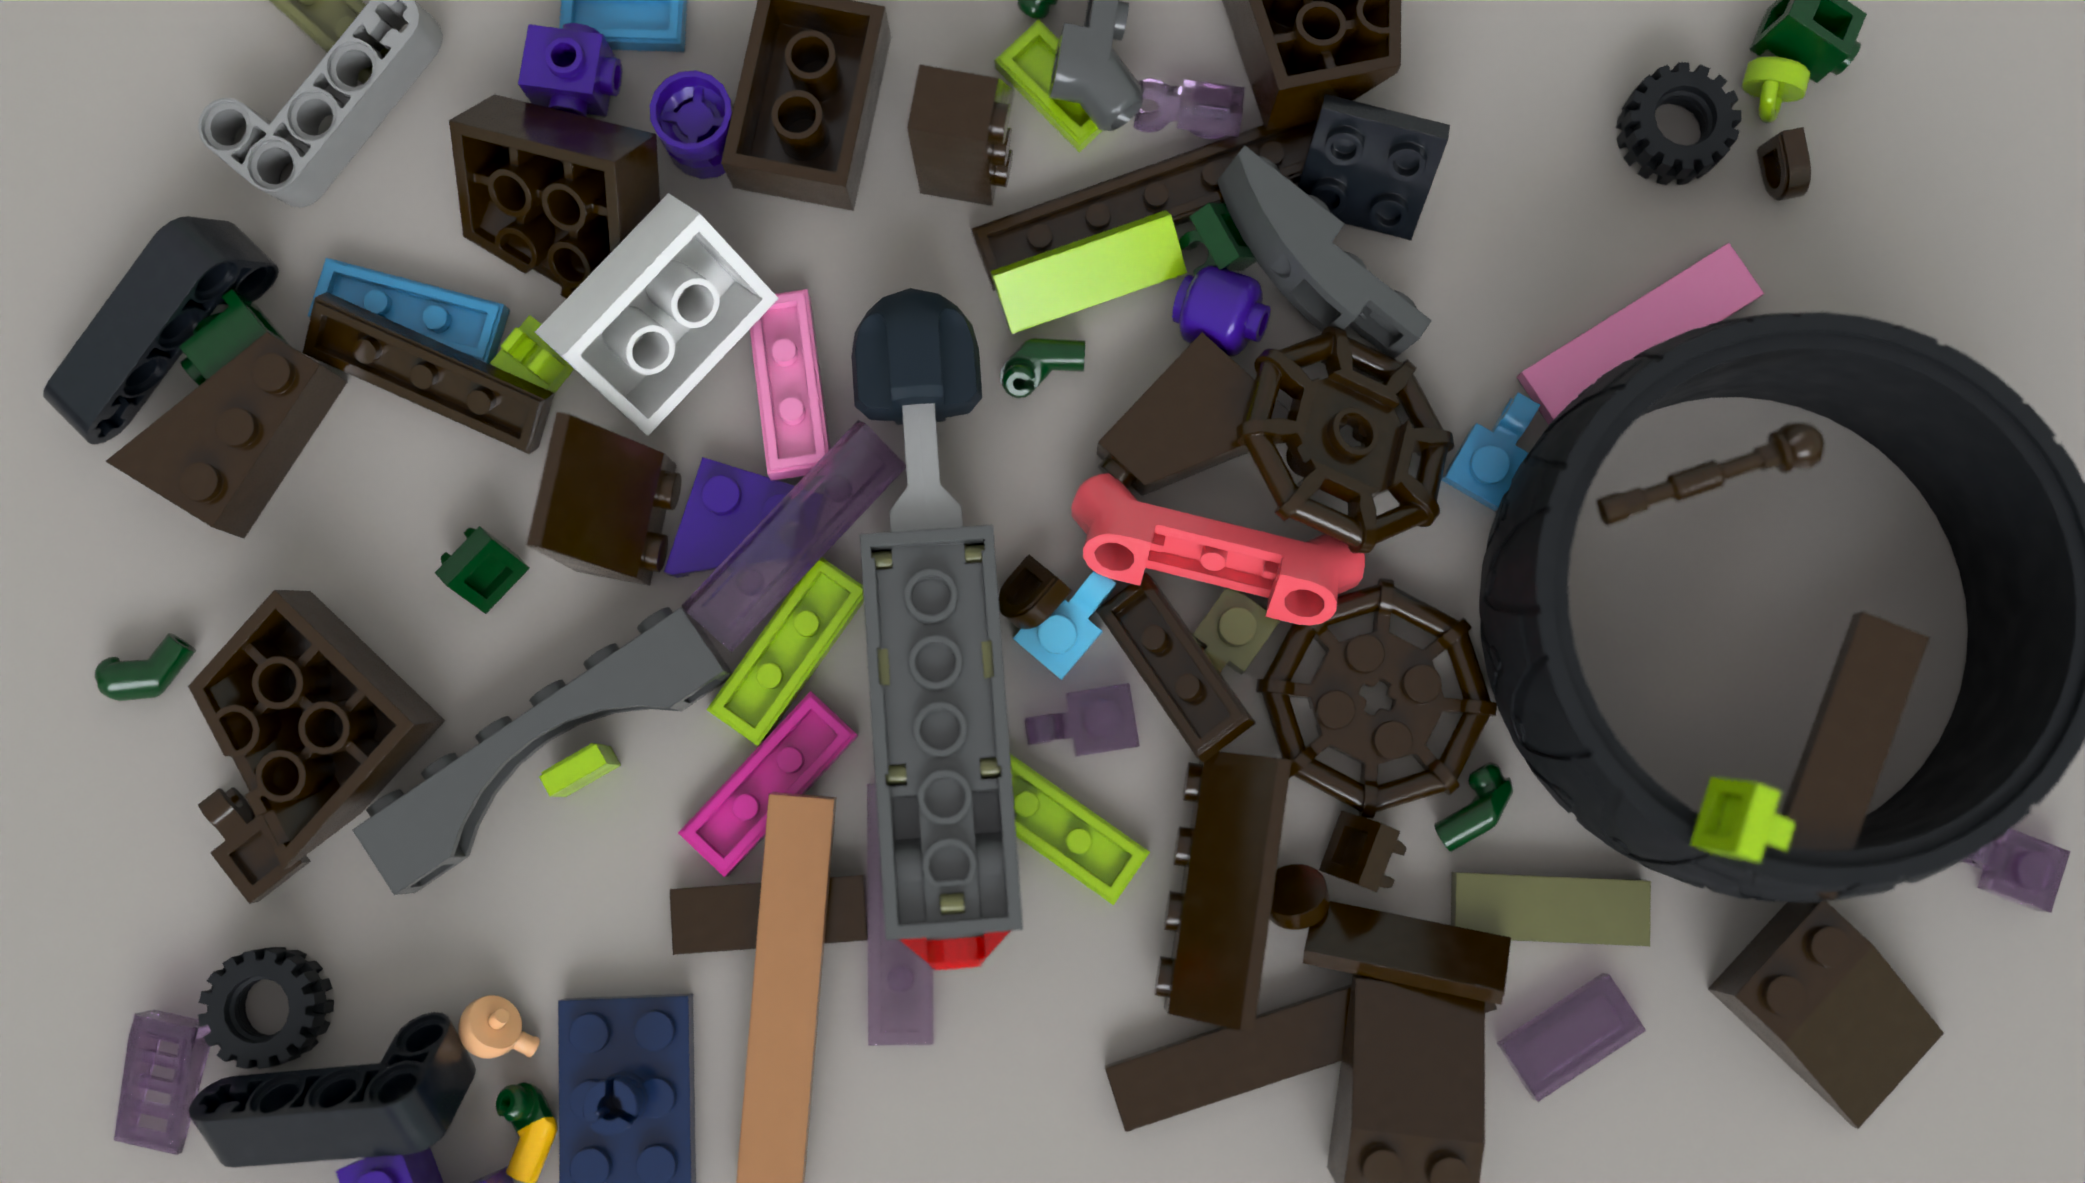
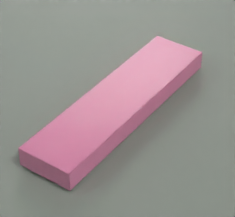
M1727 243L1525 369L1517 376V379L1530 398L1540 404L1538 410L1548 425H1550L1568 404L1608 371L1668 339L1689 330L1705 327L1727 319L1764 295V292L1731 244Z

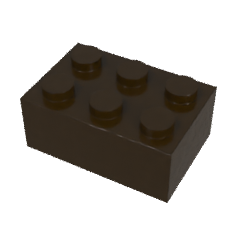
M853 0L757 1L721 161L733 188L854 211L891 41L885 6Z

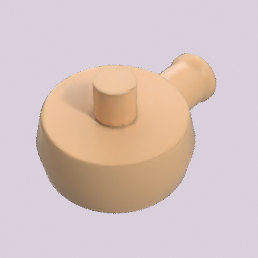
M484 996L471 1002L463 1011L458 1023V1035L463 1046L471 1054L484 1059L499 1057L511 1049L529 1058L534 1055L540 1043L539 1037L522 1031V1020L517 1008L510 1001L500 996Z

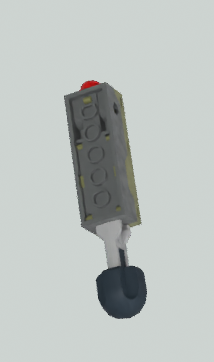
M909 288L882 297L867 311L854 334L851 355L854 406L870 420L895 421L896 424L903 425L907 488L889 511L891 532L860 534L885 940H899L924 960L933 970H951L982 966L989 955L1011 931L1023 930L994 530L993 525L963 527L962 506L941 486L936 422L946 421L947 417L969 414L983 398L979 347L973 325L957 305L938 293Z

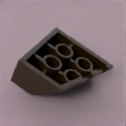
M1222 0L1266 131L1317 121L1325 94L1354 101L1398 73L1400 69L1401 0Z
M495 94L449 120L463 237L525 274L533 269L562 286L560 295L566 299L660 202L657 136L654 133Z
M274 590L188 686L223 755L232 756L250 791L245 794V797L255 816H263L278 845L273 848V851L283 869L293 866L360 815L445 721L311 591Z

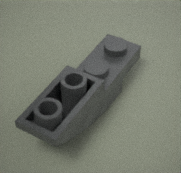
M1244 145L1219 177L1217 183L1227 210L1243 241L1279 291L1321 332L1328 326L1338 327L1343 330L1349 326L1385 355L1394 359L1418 341L1432 320L1420 312L1408 296L1399 291L1392 290L1368 271L1361 259L1352 253L1343 251L1333 243V240L1345 224L1330 213L1329 208L1323 201L1315 196L1307 195L1283 176L1272 161L1263 156H1258Z

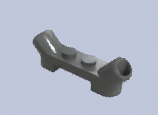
M1088 0L1084 26L1064 23L1055 51L1049 98L1079 103L1097 128L1105 131H1114L1130 121L1139 112L1144 96L1143 87L1112 48L1113 39L1122 41L1129 11V3L1119 0Z

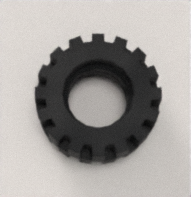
M1678 62L1672 70H1670L1668 65L1658 68L1635 88L1621 108L1623 111L1617 119L1616 128L1622 129V132L1616 139L1619 148L1627 147L1629 150L1624 156L1627 164L1631 166L1638 162L1642 166L1637 174L1645 179L1652 173L1657 174V184L1668 185L1673 179H1676L1677 185L1687 184L1693 178L1699 179L1708 173L1731 150L1730 147L1736 142L1740 132L1735 128L1742 121L1741 110H1732V107L1739 99L1734 90L1728 93L1724 92L1722 87L1728 81L1720 74L1712 80L1707 77L1710 68L1700 64L1692 72L1690 71L1689 62ZM1673 104L1682 106L1690 111L1699 124L1701 134L1698 142L1687 146L1676 144L1666 138L1657 126L1655 118L1657 108L1661 105Z
M286 947L251 950L243 952L241 955L233 956L223 962L224 968L213 971L207 980L212 984V988L202 991L199 1003L207 1005V1013L198 1014L199 1026L209 1024L211 1032L203 1037L208 1047L218 1045L221 1049L216 1056L225 1062L236 1060V1067L244 1069L254 1067L263 1069L278 1066L299 1058L301 1054L312 1050L319 1043L316 1038L319 1035L325 1034L331 1023L325 1020L326 1013L334 1011V1000H326L325 993L333 988L329 978L321 980L318 975L323 970L317 961L308 962L305 960L306 953L299 950H286ZM262 979L271 980L279 984L288 997L289 1013L286 1024L273 1035L261 1034L254 1029L246 1014L245 1003L248 992L255 983Z

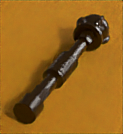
M1789 423L1783 425L1777 431L1769 433L1767 444L1753 448L1751 453L1719 464L1715 460H1711L1701 465L1699 464L1695 467L1667 476L1666 482L1645 489L1638 487L1623 493L1617 492L1597 499L1598 513L1603 523L1608 526L1628 519L1631 515L1648 510L1650 505L1671 498L1679 502L1703 492L1723 487L1724 480L1759 468L1763 471L1776 467L1782 473L1791 471L1793 467L1808 469L1820 462L1824 451V438L1821 432L1813 425Z

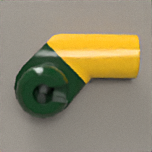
M526 1082L517 1085L511 1084L500 1091L496 1100L498 1115L504 1116L508 1122H511L519 1136L506 1169V1174L521 1182L536 1183L558 1129L557 1121L540 1089Z

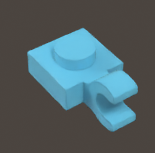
M1093 571L1069 602L1064 600L1052 615L1040 625L1031 629H1020L1013 639L1059 679L1063 680L1103 633L1089 619L1114 591L1117 583Z

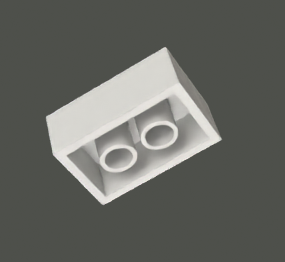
M668 193L547 318L535 333L623 415L649 436L779 298L699 212Z

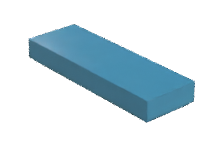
M326 258L308 317H311L315 297L328 292L490 364L497 354L510 310L501 303Z

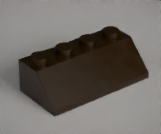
M1217 752L1204 763L1201 760L1199 764L1188 762L1184 781L1183 801L1193 802L1190 828L1181 826L1178 828L1173 865L1184 867L1181 892L1169 891L1164 921V930L1175 932L1171 958L1160 956L1155 982V996L1165 997L1164 1009L1168 1014L1237 1031L1254 1033L1292 760Z

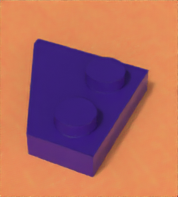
M702 457L664 572L670 576L680 578L689 576V573L720 568L729 570L752 566L757 562L770 560L779 562L806 557L825 497L823 494L778 480L771 481L769 477Z

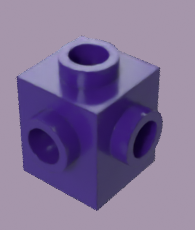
M566 23L562 29L528 24L518 85L530 102L585 117L587 114L607 117L610 96L617 97L620 92L622 64L620 59L614 55L604 35L590 26L579 23Z

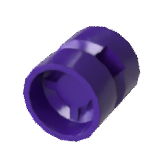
M696 70L678 72L666 78L654 91L649 105L650 121L673 163L686 175L699 179L717 178L725 174L726 172L721 161L734 106L724 85L712 75Z

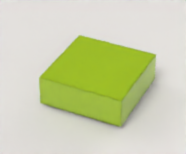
M591 743L542 771V775L539 778L550 797H567L620 767L621 764L611 746Z

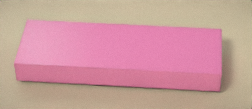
M808 289L775 294L779 299L750 328L767 474L771 481L833 471L812 305Z

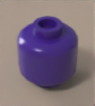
M1208 265L1199 270L1195 276L1187 275L1184 278L1174 301L1172 319L1173 322L1179 324L1181 336L1186 342L1191 344L1203 332L1228 356H1235L1246 348L1250 340L1260 342L1268 326L1271 308L1268 305L1262 304V288L1257 280L1230 270H1219L1217 266Z

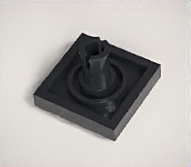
M1325 94L1297 187L1307 195L1315 196L1323 201L1329 208L1330 213L1344 224L1411 241L1448 142L1450 125Z

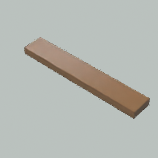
M771 792L769 794L736 1183H805L837 797Z

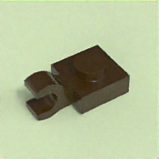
M235 787L230 788L227 792L219 788L198 804L203 815L226 840L210 852V854L249 904L261 901L311 862L307 856H304L290 868L283 869L273 851V848L278 845L263 816L253 819L249 804Z

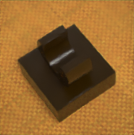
M1341 811L1319 871L1377 893L1379 887H1393L1395 880L1384 875L1392 853L1404 856L1407 848L1402 842L1397 840L1400 834L1399 830L1381 822Z

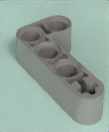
M370 0L272 121L235 99L221 98L205 107L199 117L198 131L200 138L207 148L253 186L292 207L311 205L324 194L437 55L442 44L440 25L415 0ZM407 23L406 29L400 33L401 28ZM384 47L389 50L385 56L380 53ZM373 66L369 80L363 85L357 86L359 72ZM333 114L329 129L323 134L318 135L319 125L322 120L328 115ZM244 125H247L243 139L234 144L237 131ZM293 162V171L290 177L280 183V173L283 168Z

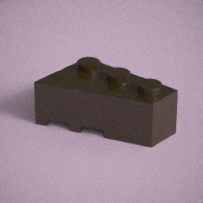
M919 64L907 131L920 194L993 206L996 186L1007 188L1011 171L1013 150H1009L1012 129L1008 127L1014 89L999 78Z

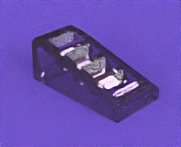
M155 1009L134 1014L127 1042L114 1141L175 1155L183 1152L191 1122L189 1107L193 1099L198 1095L210 1047H208L203 1038L211 1032L209 1024L199 1026L198 1019ZM160 1041L177 1043V1055L158 1051ZM154 1065L175 1069L174 1079L153 1076ZM147 1090L171 1094L170 1105L145 1100ZM141 1114L167 1119L166 1132L138 1126Z

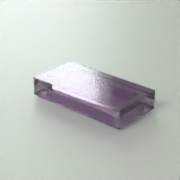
M1602 973L1496 1044L1531 1098L1539 1102L1645 1032L1646 1029L1611 976Z

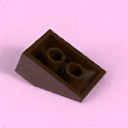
M556 412L526 545L576 572L650 586L653 571L661 572L666 560L668 536L661 533L666 510L673 511L677 506L681 491V474L675 473L676 464L661 451L571 414Z
M1827 901L1787 902L1708 988L1715 997L1850 1125L1857 1129L1861 1127L1944 1034L1874 945Z
M1353 975L1327 1161V1169L1335 1183H1479L1485 1146V1002Z

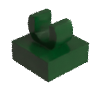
M1209 202L1189 216L1196 230H1191L1180 238L1181 250H1192L1201 243L1208 250L1206 262L1193 271L1194 275L1208 265L1217 266L1219 270L1243 271L1257 262L1249 247L1243 241L1227 210L1226 204Z
M479 526L477 529L468 528L464 532L467 538L466 541L452 555L445 552L441 556L442 565L435 574L448 588L487 614L530 568L516 553Z

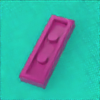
M810 691L687 822L678 834L724 877L729 876L765 837L769 794L771 792L805 794L859 735Z

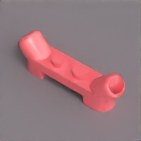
M1110 473L1098 474L1084 481L1079 486L1071 506L1072 518L1087 534L1083 547V558L1088 567L1097 574L1140 586L1144 570L1148 568L1268 598L1265 617L1293 624L1311 626L1322 624L1331 619L1336 612L1338 594L1356 587L1364 574L1365 553H1353L1346 543L1327 534H1322L1304 542L1140 502L1124 484Z

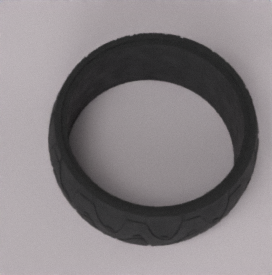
M1827 312L1777 313L1728 319L1705 327L1692 329L1668 339L1608 371L1568 404L1550 423L1520 464L1512 478L1510 489L1502 497L1488 537L1486 553L1482 564L1479 596L1481 643L1487 675L1498 710L1519 752L1526 760L1533 774L1556 802L1568 813L1572 812L1577 818L1576 821L1615 851L1639 862L1648 869L1698 888L1706 886L1713 892L1742 899L1769 902L1830 901L1821 898L1816 892H1838L1835 900L1886 892L1895 889V885L1904 882L1912 884L1919 882L1971 856L2006 834L2032 812L2029 808L2033 804L2038 806L2056 786L2085 741V483L2061 443L2057 444L2053 437L2056 436L2029 404L2022 403L2024 399L2001 378L1966 354L1948 345L1941 346L1937 344V339L1903 326L1893 325V323L1863 316ZM1730 397L1771 400L1800 407L1826 417L1862 437L1879 449L1902 470L1920 491L1936 515L1950 543L1960 571L1966 600L1968 626L1967 654L1961 689L1951 718L1929 757L1902 789L1879 808L1865 816L1853 850L1817 851L1788 847V851H1783L1765 844L1759 863L1712 854L1691 846L1690 843L1699 813L1667 792L1638 765L1618 741L1592 696L1575 649L1569 616L1568 576L1570 551L1577 519L1592 481L1602 462L1621 435L1638 417L1682 402Z

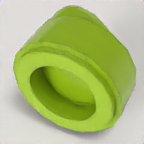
M1768 56L1759 57L1748 62L1741 88L1749 95L1760 98V119L1764 123H1771L1777 118L1782 102H1793L1804 98L1811 73L1805 65L1791 59Z

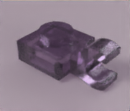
M1154 78L1140 80L1139 83L1144 89L1143 99L1154 100L1158 103L1159 108L1155 111L1139 110L1134 119L1133 127L1147 133L1157 132L1163 129L1169 122L1177 120V129L1189 130L1200 138L1218 139L1224 135L1239 137L1245 87L1186 79L1183 81V87L1168 85Z
M1129 683L1066 693L1065 699L1068 712L1034 716L1024 720L1028 746L1072 739L1075 757L1140 746Z
M2010 829L2006 834L1960 862L1983 870L1977 888L2035 911L2051 913L2070 851Z

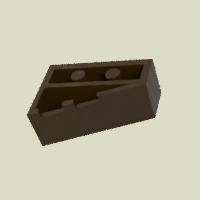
M266 332L105 462L212 528L244 539L348 381Z

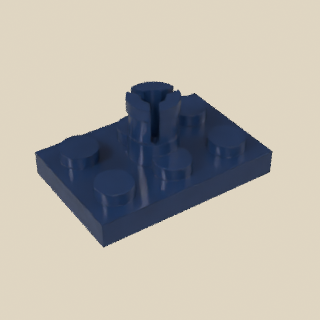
M693 994L586 997L559 1000L560 1183H696Z

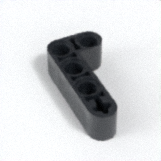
M190 216L179 217L170 221L152 237L51 376L44 388L43 397L89 444L96 445L114 438L130 424L180 357L183 351L179 346L194 335L195 327L203 319L210 316L218 304L228 305L222 296L232 289L249 301H256L276 281L279 272L277 265L232 222Z
M431 1012L420 1015L404 1025L395 1035L380 1063L222 1078L208 1085L193 1099L189 1107V1117L219 1162L225 1167L235 1168L413 1154L433 1146L447 1132L474 1079L476 1068L468 1051L461 1043L459 1035L449 1017L444 1013Z

